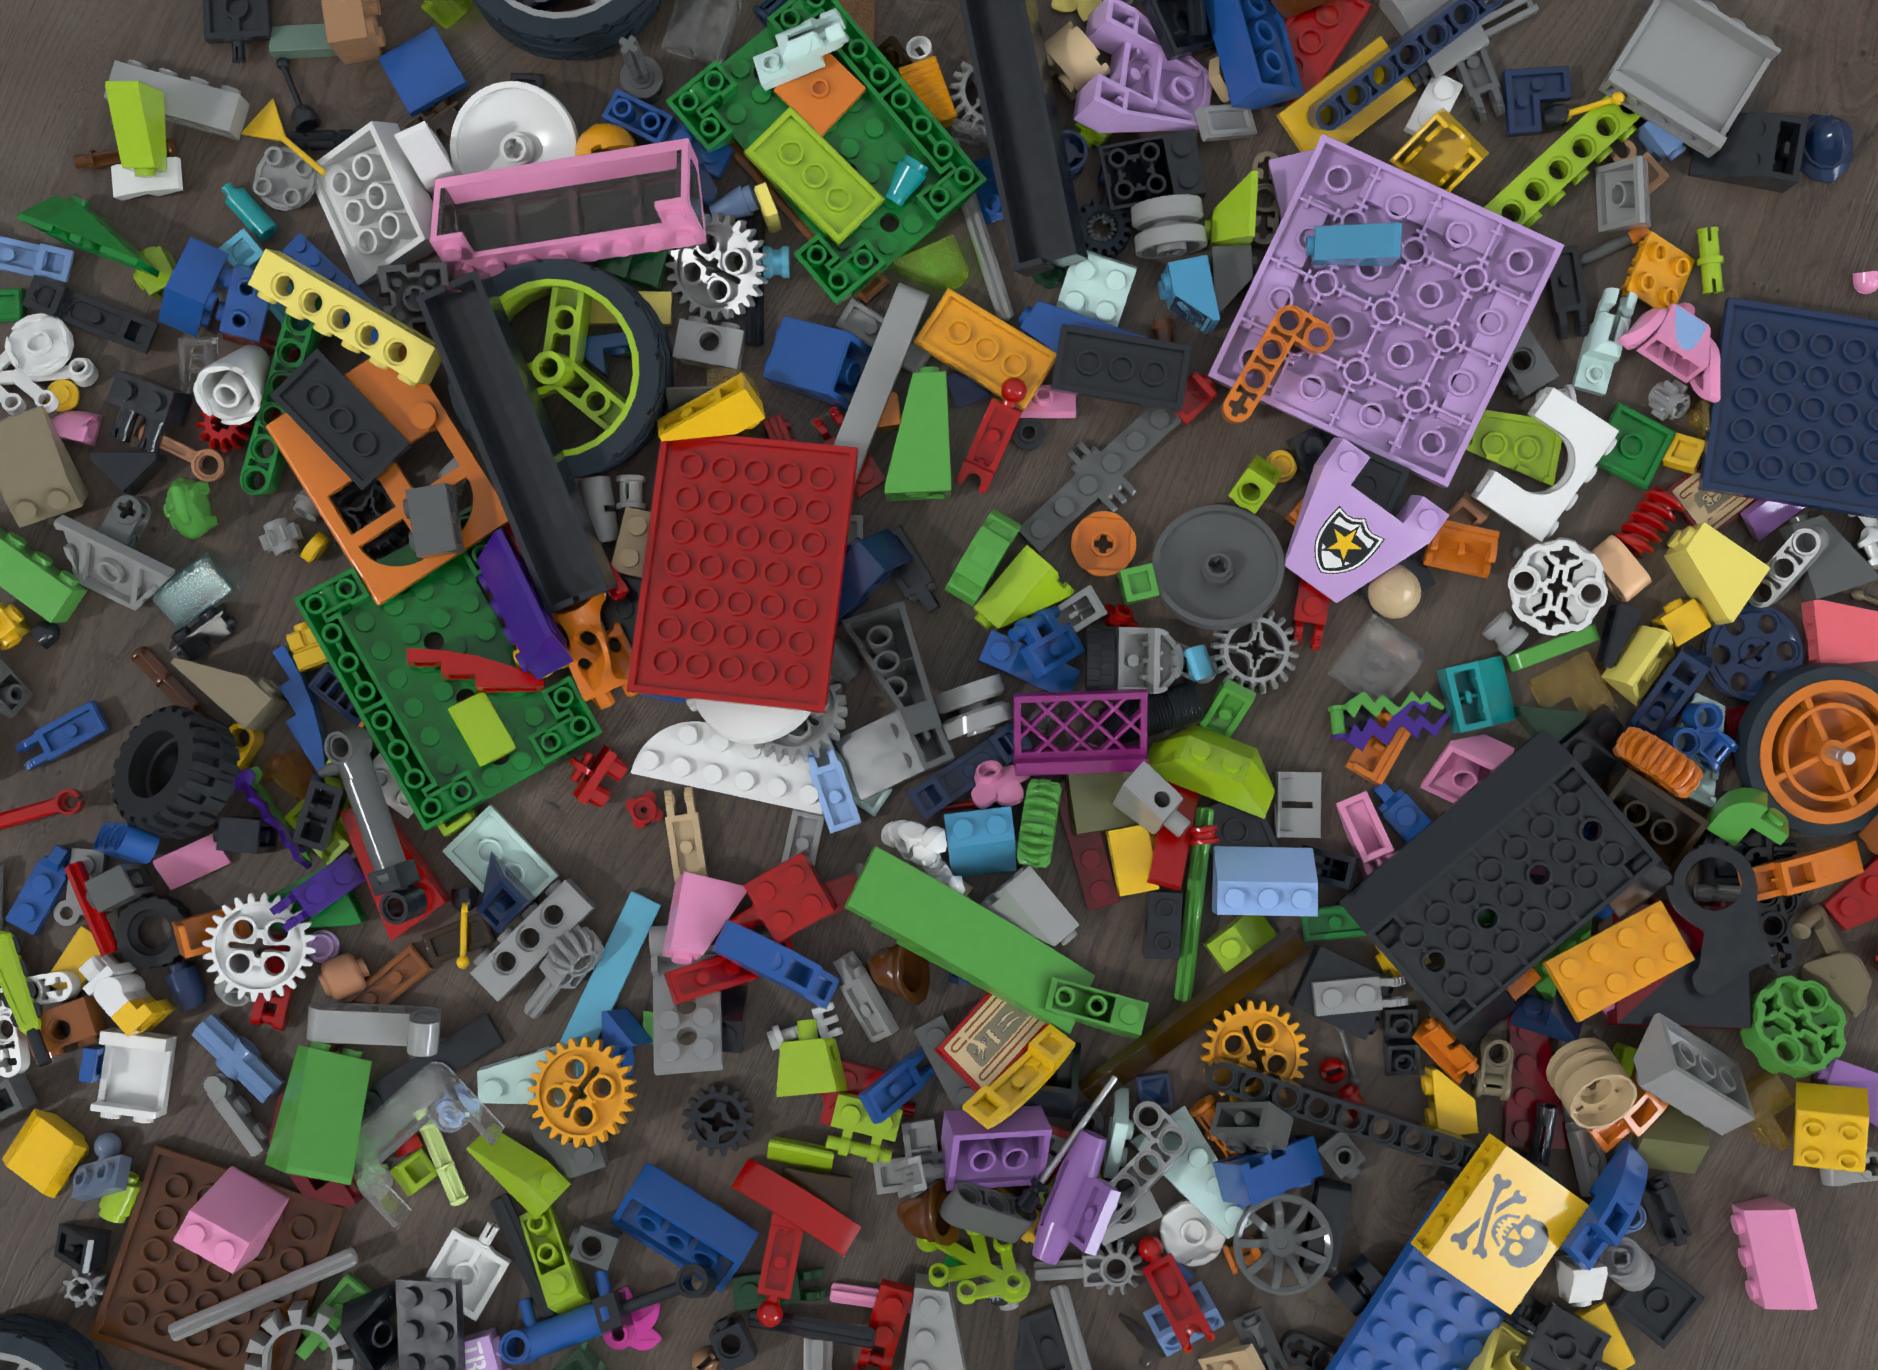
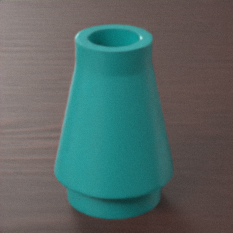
M906 154L902 161H898L885 197L902 207L906 199L927 178L925 173L928 167Z

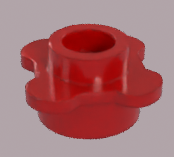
M1111 604L1104 606L1107 611V616L1104 620L1106 626L1138 627L1139 624L1134 620L1133 611L1129 607L1122 604H1117L1115 607Z
M647 791L642 797L627 800L625 807L630 811L633 818L632 824L635 828L643 829L649 822H659L662 820L663 811L656 804L657 797L655 793ZM643 807L647 808L646 813H643L641 811Z

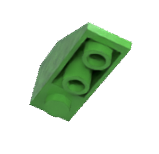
M1052 977L1044 1010L1104 1032L1136 1040L1142 1034L1149 1003Z

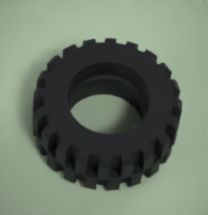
M179 705L163 707L153 711V714L143 717L140 720L141 724L134 726L128 733L130 735L126 742L123 741L119 749L121 750L118 759H115L113 766L116 770L115 775L111 778V785L114 788L112 797L117 805L116 809L128 824L170 839L176 838L180 840L201 833L205 830V826L212 825L218 819L217 815L219 812H224L228 805L227 800L230 794L233 795L236 788L234 785L235 778L239 777L240 768L237 766V761L240 760V752L236 748L238 744L233 733L230 732L224 723Z

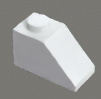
M1569 1255L1554 1256L1559 1296L1571 1303V1306L1586 1307L1592 1304L1591 1301L1602 1300L1608 1274L1607 1266L1597 1260L1589 1271L1581 1269Z

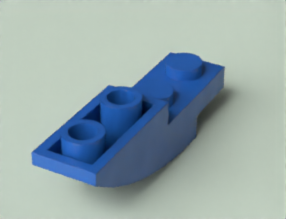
M617 88L602 115L603 120L610 124L621 126L631 133L634 139L644 145L689 138L698 159V165L703 163L709 175L718 180H721L735 154L734 149L728 145L708 153L688 128L676 121L674 116Z
M729 920L725 921L712 949L713 952L762 979L770 980L822 1009H827L840 981L839 978L824 971L822 966Z
M1627 1141L1622 1143L1589 1190V1194L1594 1198L1561 1245L1563 1250L1581 1269L1590 1271L1608 1244L1618 1246L1641 1203L1646 1186L1648 1163Z

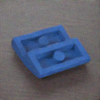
M434 26L378 57L411 117L468 86Z

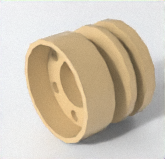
M1581 1038L1571 1041L1558 1049L1548 1063L1546 1074L1549 1084L1561 1099L1571 1118L1581 1127L1600 1129L1613 1125L1625 1117L1635 1103L1637 1097L1635 1084L1607 1044L1599 1039Z

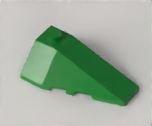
M55 195L20 212L17 217L21 222L64 244L158 277L160 273L101 215L90 210L91 204L79 197L71 195L68 200Z

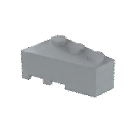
M916 1273L903 1370H967L950 1282L942 1287H935L929 1282V1274ZM933 1275V1276L936 1277V1278H942V1277H943V1276Z

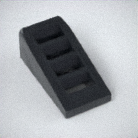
M1622 603L1611 605L1608 608L1595 669L1605 670L1611 669L1614 666L1641 618L1644 609Z

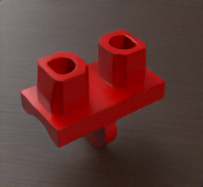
M606 745L602 747L590 767L589 765L595 755L589 751L585 753L581 761L572 757L568 762L576 768L569 779L578 783L583 774H585L572 793L576 800L584 805L589 802L593 805L604 807L611 792L599 785L600 781L606 774L619 782L628 770V767L617 757L613 749Z

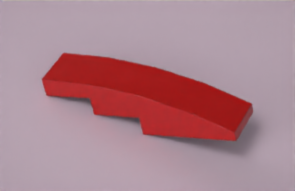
M407 648V663L409 667H441L443 680H476L477 693L541 692L544 690L543 679L537 680L535 676L510 665L475 655L446 650Z

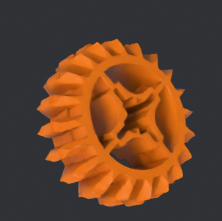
M1628 727L1617 739L1616 745L1613 748L1614 755L1618 760L1622 761V764L1659 789H1663L1676 797H1689L1697 789L1703 777L1702 770L1694 761L1678 751L1677 748L1669 745L1666 741L1640 728Z

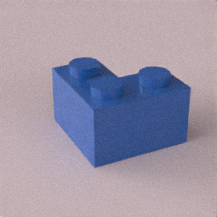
M190 237L165 286L158 321L194 337H197L202 326L208 328L215 310L213 308L219 295L215 290L218 284L223 286L226 272L228 269L231 270V268L226 266L229 253Z

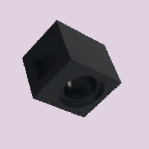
M727 1315L713 1324L714 1328L711 1329L709 1339L723 1370H734L756 1359L758 1349L742 1315L733 1318L732 1315ZM728 1334H734L740 1339L741 1344L735 1348L729 1347L725 1344L723 1337Z

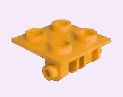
M1649 231L1644 240L1639 241L1638 251L1635 258L1631 261L1634 267H1629L1627 271L1631 276H1627L1624 285L1620 288L1622 291L1621 297H1627L1628 293L1632 292L1637 294L1639 300L1652 308H1668L1671 304L1679 303L1696 260L1653 231Z

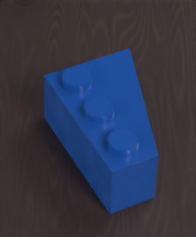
M1297 1134L1289 1137L1287 1150H1272L1271 1153L1249 1150L1212 1162L1223 1202L1235 1203L1237 1207L1253 1206L1271 1197L1282 1195L1285 1191L1294 1187L1300 1188L1314 1183L1313 1179L1324 1175L1314 1135Z

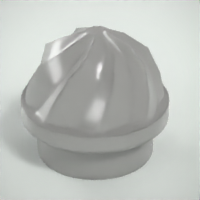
M302 490L295 496L294 500L296 503L293 506V510L307 520L317 521L321 515L306 491Z

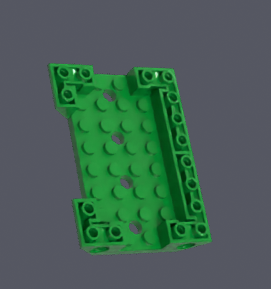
M788 0L767 17L768 26L722 64L717 59L665 100V102L708 153L733 142H736L744 152L789 108L774 93L773 90L776 87L765 91L760 81L754 76L756 66L753 57L778 47L776 34L800 25L810 18L819 19L821 13L837 8L846 26L844 32L849 36V42L844 43L841 48L830 52V54L866 87L867 91L822 138L885 200L838 247L763 173L762 175L814 235L793 255L833 303L838 305L863 290L955 214L980 189L987 179L838 0ZM907 154L928 167V170L925 173L927 178L906 199L901 207L885 197L889 190L898 161H902ZM885 216H893L897 219L899 227L893 232H886L880 226L881 219Z
M473 505L459 511L461 530H463L469 520ZM490 535L413 584L408 593L398 594L380 606L376 605L354 567L293 598L424 831H428L461 816L571 755L603 733L571 676L542 690L541 694L540 692L486 693L516 748L509 753L506 763L495 765L491 762L480 767L448 711V708L458 704L457 697L462 691L469 690L475 695L478 694L476 692V680H443L441 667L408 666L407 648L427 649L425 647L426 638L431 634H439L444 639L443 647L440 650L475 655L518 669L513 656L515 648L506 638L503 627L478 585L480 581L477 575L482 573L477 563V559L489 542ZM410 544L379 559L377 562L396 567L411 565L425 558L416 557V552H413Z

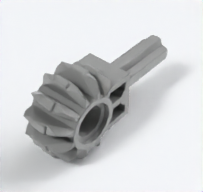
M577 925L571 931L565 930L564 934L560 937H555V943L547 948L549 953L539 966L546 977L525 1004L524 1012L526 1015L533 1019H538L561 988L575 989L586 976V973L594 970L596 963L603 959L601 955L605 949L602 946V942L595 932L587 926L581 928Z
M1119 1238L1116 1241V1246H1112L1109 1243L1105 1245V1250L1099 1246L1096 1256L1081 1251V1258L1059 1259L1056 1265L1035 1261L1033 1265L1034 1278L1037 1281L1083 1278L1084 1287L1096 1286L1100 1290L1108 1284V1295L1114 1294L1115 1287H1119L1122 1295L1127 1294L1126 1283H1129L1134 1288L1138 1286V1281L1132 1275L1142 1276L1144 1274L1142 1268L1136 1266L1143 1259L1138 1254L1132 1255L1136 1249L1133 1243L1128 1244L1123 1249L1124 1240ZM1119 1259L1125 1263L1123 1270L1119 1273L1109 1272L1107 1265L1111 1260Z

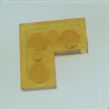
M1588 650L1527 681L1542 710L1570 696L1574 700L1583 719L1603 703L1609 706L1612 711L1618 709Z

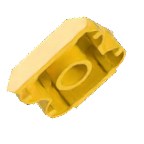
M34 1108L2 1160L6 1167L39 1192L55 1198L58 1192L68 1183L69 1175L75 1166L83 1162L89 1155V1146L85 1136L57 1114Z

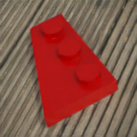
M1877 854L1863 866L1864 873L1849 878L1820 904L1842 930L1851 929L1878 917Z

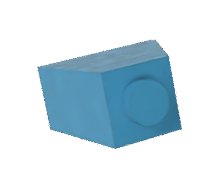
M1402 223L1315 226L1312 236H1306L1305 254L1306 256H1311V265L1391 267L1400 258Z

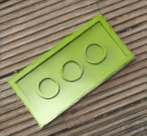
M791 106L744 151V155L838 247L885 200Z

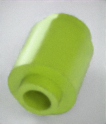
M129 1171L126 1191L101 1198L99 1203L101 1208L99 1212L100 1217L110 1222L124 1223L126 1218L131 1216L142 1184L139 1181V1175Z

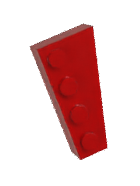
M350 806L340 813V816L380 913V900L385 894L375 897L367 874L374 871L352 807ZM391 814L406 860L414 859L421 881L411 885L419 886L427 896L428 902L424 914L398 925L388 923L380 913L390 941L400 938L451 901V896Z

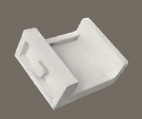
M114 1027L100 1031L99 1044L105 1045L98 1099L96 1102L91 1103L90 1111L101 1112L100 1117L107 1119H120L121 1115L133 1116V1121L138 1123H153L154 1119L166 1115L178 1036L145 1032L127 1037L120 1028Z

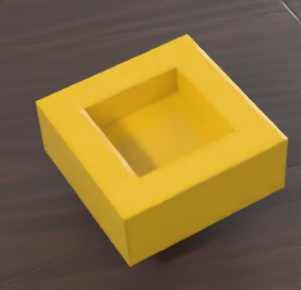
M1676 433L1662 459L1663 466L1695 475L1703 458L1705 440Z

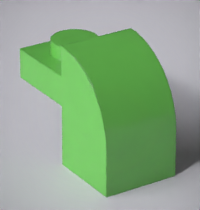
M1738 788L1729 791L1707 813V820L1711 823L1706 829L1733 846H1736L1751 828L1779 845H1782L1789 837L1787 818L1775 808L1768 809V793L1759 789Z

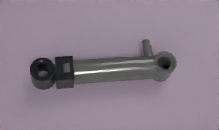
M360 726L334 731L326 737L324 743L325 754L331 763L319 768L318 775L321 778L332 777L337 774L341 775L374 871L367 874L375 897L385 894L380 900V913L388 923L393 925L402 924L424 914L428 902L424 891L419 886L411 885L421 881L414 859L406 860L370 757L373 745L372 738L369 732Z

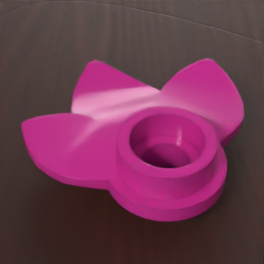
M628 1286L617 1291L625 1292L627 1300L633 1298ZM660 1302L632 1312L631 1316L634 1325L622 1329L625 1337L618 1339L613 1333L603 1334L605 1343L615 1350H623L630 1346L636 1350L645 1351L655 1347L662 1340L660 1334L652 1328L659 1317Z

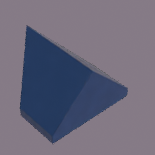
M491 851L481 904L476 911L499 934L536 897Z

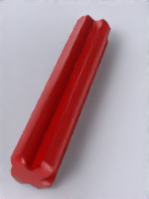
M77 861L67 865L65 872L100 954L104 956L117 951L116 938L114 939V934L105 912L98 913L97 909H94L86 898L85 893L87 889L84 882L90 880L84 863Z

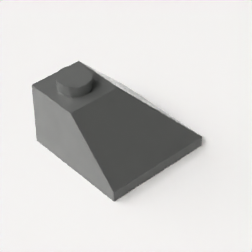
M574 1105L566 1111L565 1116L569 1118ZM584 1106L580 1112V1117L585 1124L589 1125L591 1123L593 1114L588 1107ZM543 1117L528 1118L539 1156L546 1159L565 1179L604 1168L611 1161L606 1142L602 1143L597 1136L596 1145L588 1147L585 1138L582 1146L578 1148L574 1147L573 1138L568 1144L561 1145L562 1134L554 1139H550L551 1127L539 1129L544 1121Z

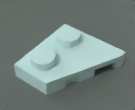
M1121 1087L1114 1093L1115 1109L1113 1117L1110 1116L1107 1143L1103 1157L1104 1178L1113 1179L1118 1174L1119 1167H1125L1128 1147H1124L1125 1140L1132 1139L1134 1120L1129 1119V1088Z

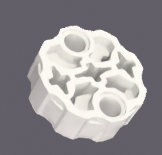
M1558 537L1556 540L1536 542L1523 551V555L1515 566L1511 568L1508 579L1512 609L1517 617L1536 628L1539 633L1552 636L1570 631L1578 632L1590 625L1599 609L1605 605L1608 594V587L1603 573L1604 567L1600 559L1594 552L1579 545L1576 540ZM1563 546H1569L1570 553L1578 557H1569L1566 559V563H1562L1559 556L1551 553V551H1561ZM1544 556H1547L1554 564L1552 576H1547L1549 565L1543 559ZM1582 562L1583 565L1574 570L1572 581L1568 580L1570 567ZM1559 570H1563L1561 575L1562 584L1567 586L1566 590L1562 589L1559 591L1556 602L1553 603V590L1551 587H1548V584L1554 583L1556 578H1558ZM1518 573H1530L1534 578L1533 584L1526 589L1519 588L1514 581ZM1588 584L1597 585L1601 590L1600 596L1594 601H1587L1581 596L1582 589ZM1543 593H1547L1545 605L1533 611L1532 608L1541 603ZM1563 597H1568L1566 609L1572 615L1569 618L1565 611L1561 609ZM1549 610L1555 611V616L1563 621H1554L1552 626H1546L1545 619L1538 616H1546Z

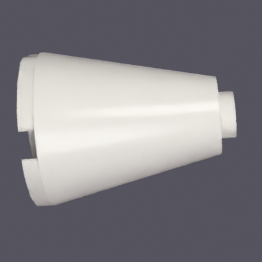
M245 345L204 367L198 374L193 388L196 402L203 412L210 417L213 414L222 419L221 423L226 425H241L250 421L257 414L261 406L270 367L268 354L259 346Z

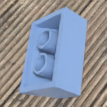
M1213 846L1212 912L1217 915L1318 917V879L1313 848Z

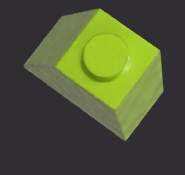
M105 81L122 168L135 172V177L154 178L156 177L155 172H167L164 92L140 81Z

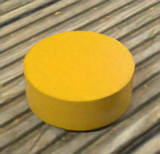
M319 531L305 546L300 557L309 564L315 563L331 542L330 537Z

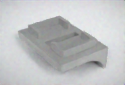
M1275 772V837L1321 838V772ZM1282 801L1312 802V808H1282Z

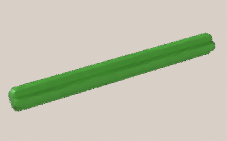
M1197 807L1194 826L1213 825L1214 810L1210 807ZM1210 844L1192 845L1180 942V958L1178 960L1174 998L1179 1001H1189L1192 999Z

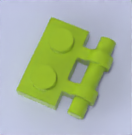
M839 1092L831 1126L843 1129L841 1138L828 1135L825 1148L838 1151V1155L847 1156L849 1153L865 1157L867 1162L876 1164L877 1161L890 1164L893 1150L881 1148L880 1146L882 1139L896 1141L903 1107L901 1106L885 1121L873 1124L859 1096ZM853 1132L872 1136L871 1144L852 1141Z

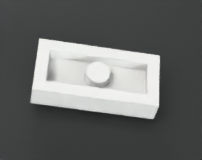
M1431 75L1429 83L1426 85L1403 131L1414 135L1443 107L1450 113L1463 84L1445 75H1441L1436 79Z

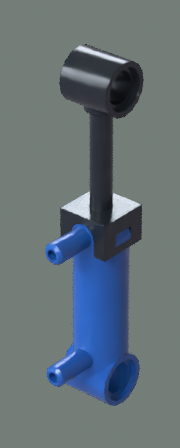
M686 1264L678 1271L675 1279L676 1282L627 1300L625 1292H612L607 1270H598L594 1273V1278L600 1297L593 1299L589 1304L538 1322L532 1299L529 1297L521 1299L519 1307L525 1328L512 1330L504 1334L499 1343V1354L506 1363L511 1365L533 1363L541 1357L605 1333H613L634 1325L631 1316L632 1312L682 1294L687 1298H707L716 1290L718 1284L717 1274L709 1265ZM696 1272L700 1273L702 1277V1284L697 1290L693 1288L691 1281ZM520 1339L525 1344V1350L522 1355H519L517 1351V1343Z

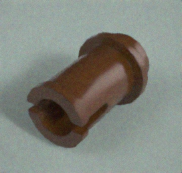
M1154 319L1150 330L1154 331V339L1173 342V330H1176V325H1173V319Z

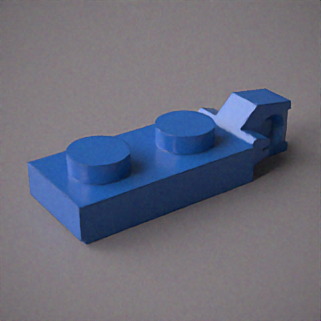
M1383 782L1382 785H1376L1371 789L1372 793L1382 803L1377 807L1381 813L1380 816L1405 844L1432 822L1407 793H1404L1400 788L1393 792Z
M63 844L56 845L49 857L46 855L42 856L6 916V921L33 936L40 933L68 884L65 867L71 859L72 849Z

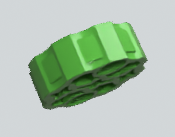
M993 508L957 565L945 590L974 607L1006 556L1022 525Z
M1792 975L1783 976L1764 985L1761 990L1750 996L1751 1028L1741 1029L1740 1034L1745 1048L1754 1053L1758 1058L1759 1065L1772 1074H1788L1794 1079L1807 1077L1825 1069L1827 1064L1840 1057L1847 1043L1844 1038V1027L1847 1023L1842 1007L1831 999L1827 989L1814 980H1798ZM1803 996L1807 998L1809 1005L1804 1001ZM1777 1049H1779L1783 1054L1784 1060L1781 1057H1779Z

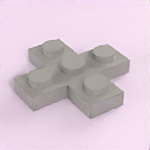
M934 1118L901 1122L905 1155L891 1157L890 1164L877 1161L876 1164L873 1163L877 1195L899 1192L907 1188L906 1183L903 1181V1170L893 1172L892 1165L906 1158L920 1156L922 1164L931 1163L932 1165L943 1163L942 1150H938ZM934 1183L926 1184L927 1188H931ZM925 1191L920 1192V1193H918V1194H915V1195L911 1196V1198H914V1197H916V1196H918V1195L924 1193Z

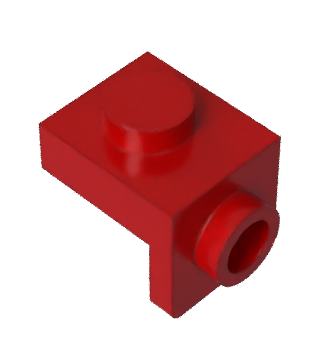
M1196 371L1186 381L1182 411L1180 413L1174 412L1185 426L1199 415L1218 395L1214 391L1216 386L1213 381L1205 374L1200 376Z

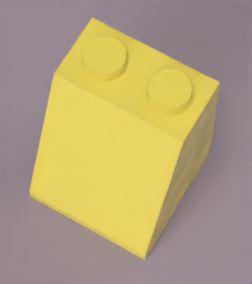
M1705 522L1694 526L1689 525L1682 530H1676L1667 542V546L1670 548L1664 555L1688 597L1695 599L1696 602H1700L1707 610L1709 615L1707 620L1711 627L1713 625L1717 626L1734 622L1770 569L1768 565Z

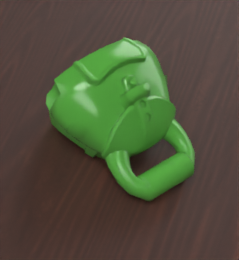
M186 477L177 478L172 482L165 499L166 504H164L163 510L165 516L169 518L173 529L178 530L182 536L192 540L200 538L209 532L211 528L218 525L216 515H212L207 494L210 493L208 482H196Z

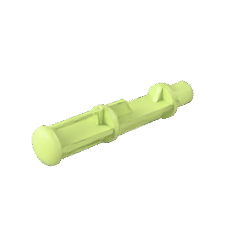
M428 1107L415 1112L420 1123L418 1130L426 1144L450 1205L458 1206L465 1203L469 1195L466 1193L455 1162L452 1160L439 1129L438 1122L432 1119Z

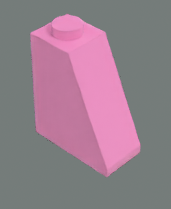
M684 871L675 881L662 956L672 958V962L680 965L695 963L706 952L724 926L725 921L729 919L747 893L744 886Z

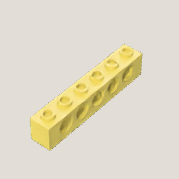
M265 248L248 285L259 291L258 297L271 304L276 305L279 302L286 306L285 312L298 320L304 321L306 318L315 323L313 326L314 330L328 337H332V335L337 336L343 340L341 343L343 347L358 354L360 351L371 356L369 362L379 368L388 370L390 367L399 373L397 378L408 385L416 387L417 384L431 383L442 362L433 340L281 251ZM292 279L294 283V290L289 295L287 291V285L289 281ZM318 296L322 299V306L319 311L315 308V300ZM346 312H348L350 315V323L345 328V326L343 325V316ZM376 328L379 337L377 342L373 344L371 332ZM404 344L407 349V355L401 361L398 353L400 347Z

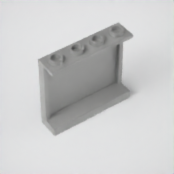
M1653 0L1598 90L1609 97L1615 92H1622L1625 96L1622 105L1710 158L1722 148L1727 139L1725 137L1726 133L1768 65L1780 54L1782 49L1775 46L1769 37L1758 35L1746 28L1745 23L1741 20L1730 18L1723 14L1710 1Z

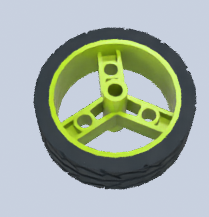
M540 259L538 262L532 260L513 265L492 277L509 322L530 303L551 295L543 352H540L532 362L527 363L531 376L534 375L539 382L546 384L537 388L541 399L559 392L605 430L596 439L577 448L562 450L573 478H584L610 472L631 460L656 434L658 430L657 419L665 416V413L668 411L666 387H674V361L672 359L673 354L668 334L652 306L635 288L614 275L569 259ZM592 297L601 302L616 317L626 334L632 353L633 368L630 393L627 400L590 371L589 366L584 361ZM572 313L574 317L573 325L569 329H565L563 325L564 317ZM563 335L570 337V355L559 353ZM447 374L453 408L463 427L475 441ZM587 383L589 384V388L584 391L582 396L572 390L580 389ZM602 393L605 397V405L598 411L595 408L594 400L598 394Z

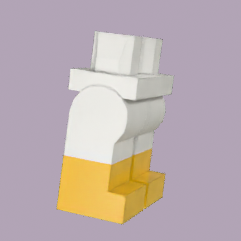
M112 954L104 955L101 958L98 955L92 956L78 969L89 981L83 987V990L89 996L94 995L98 1004L127 1037L152 1031L176 1009L168 999L156 1001L145 989V982L142 977L133 973L136 970L131 962L119 963Z

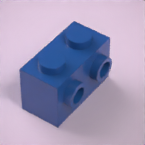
M237 263L233 271L228 269L225 275L223 289L228 290L226 302L220 301L216 313V320L221 322L219 331L259 342L264 334L271 303L258 297L259 291L248 285L255 267Z

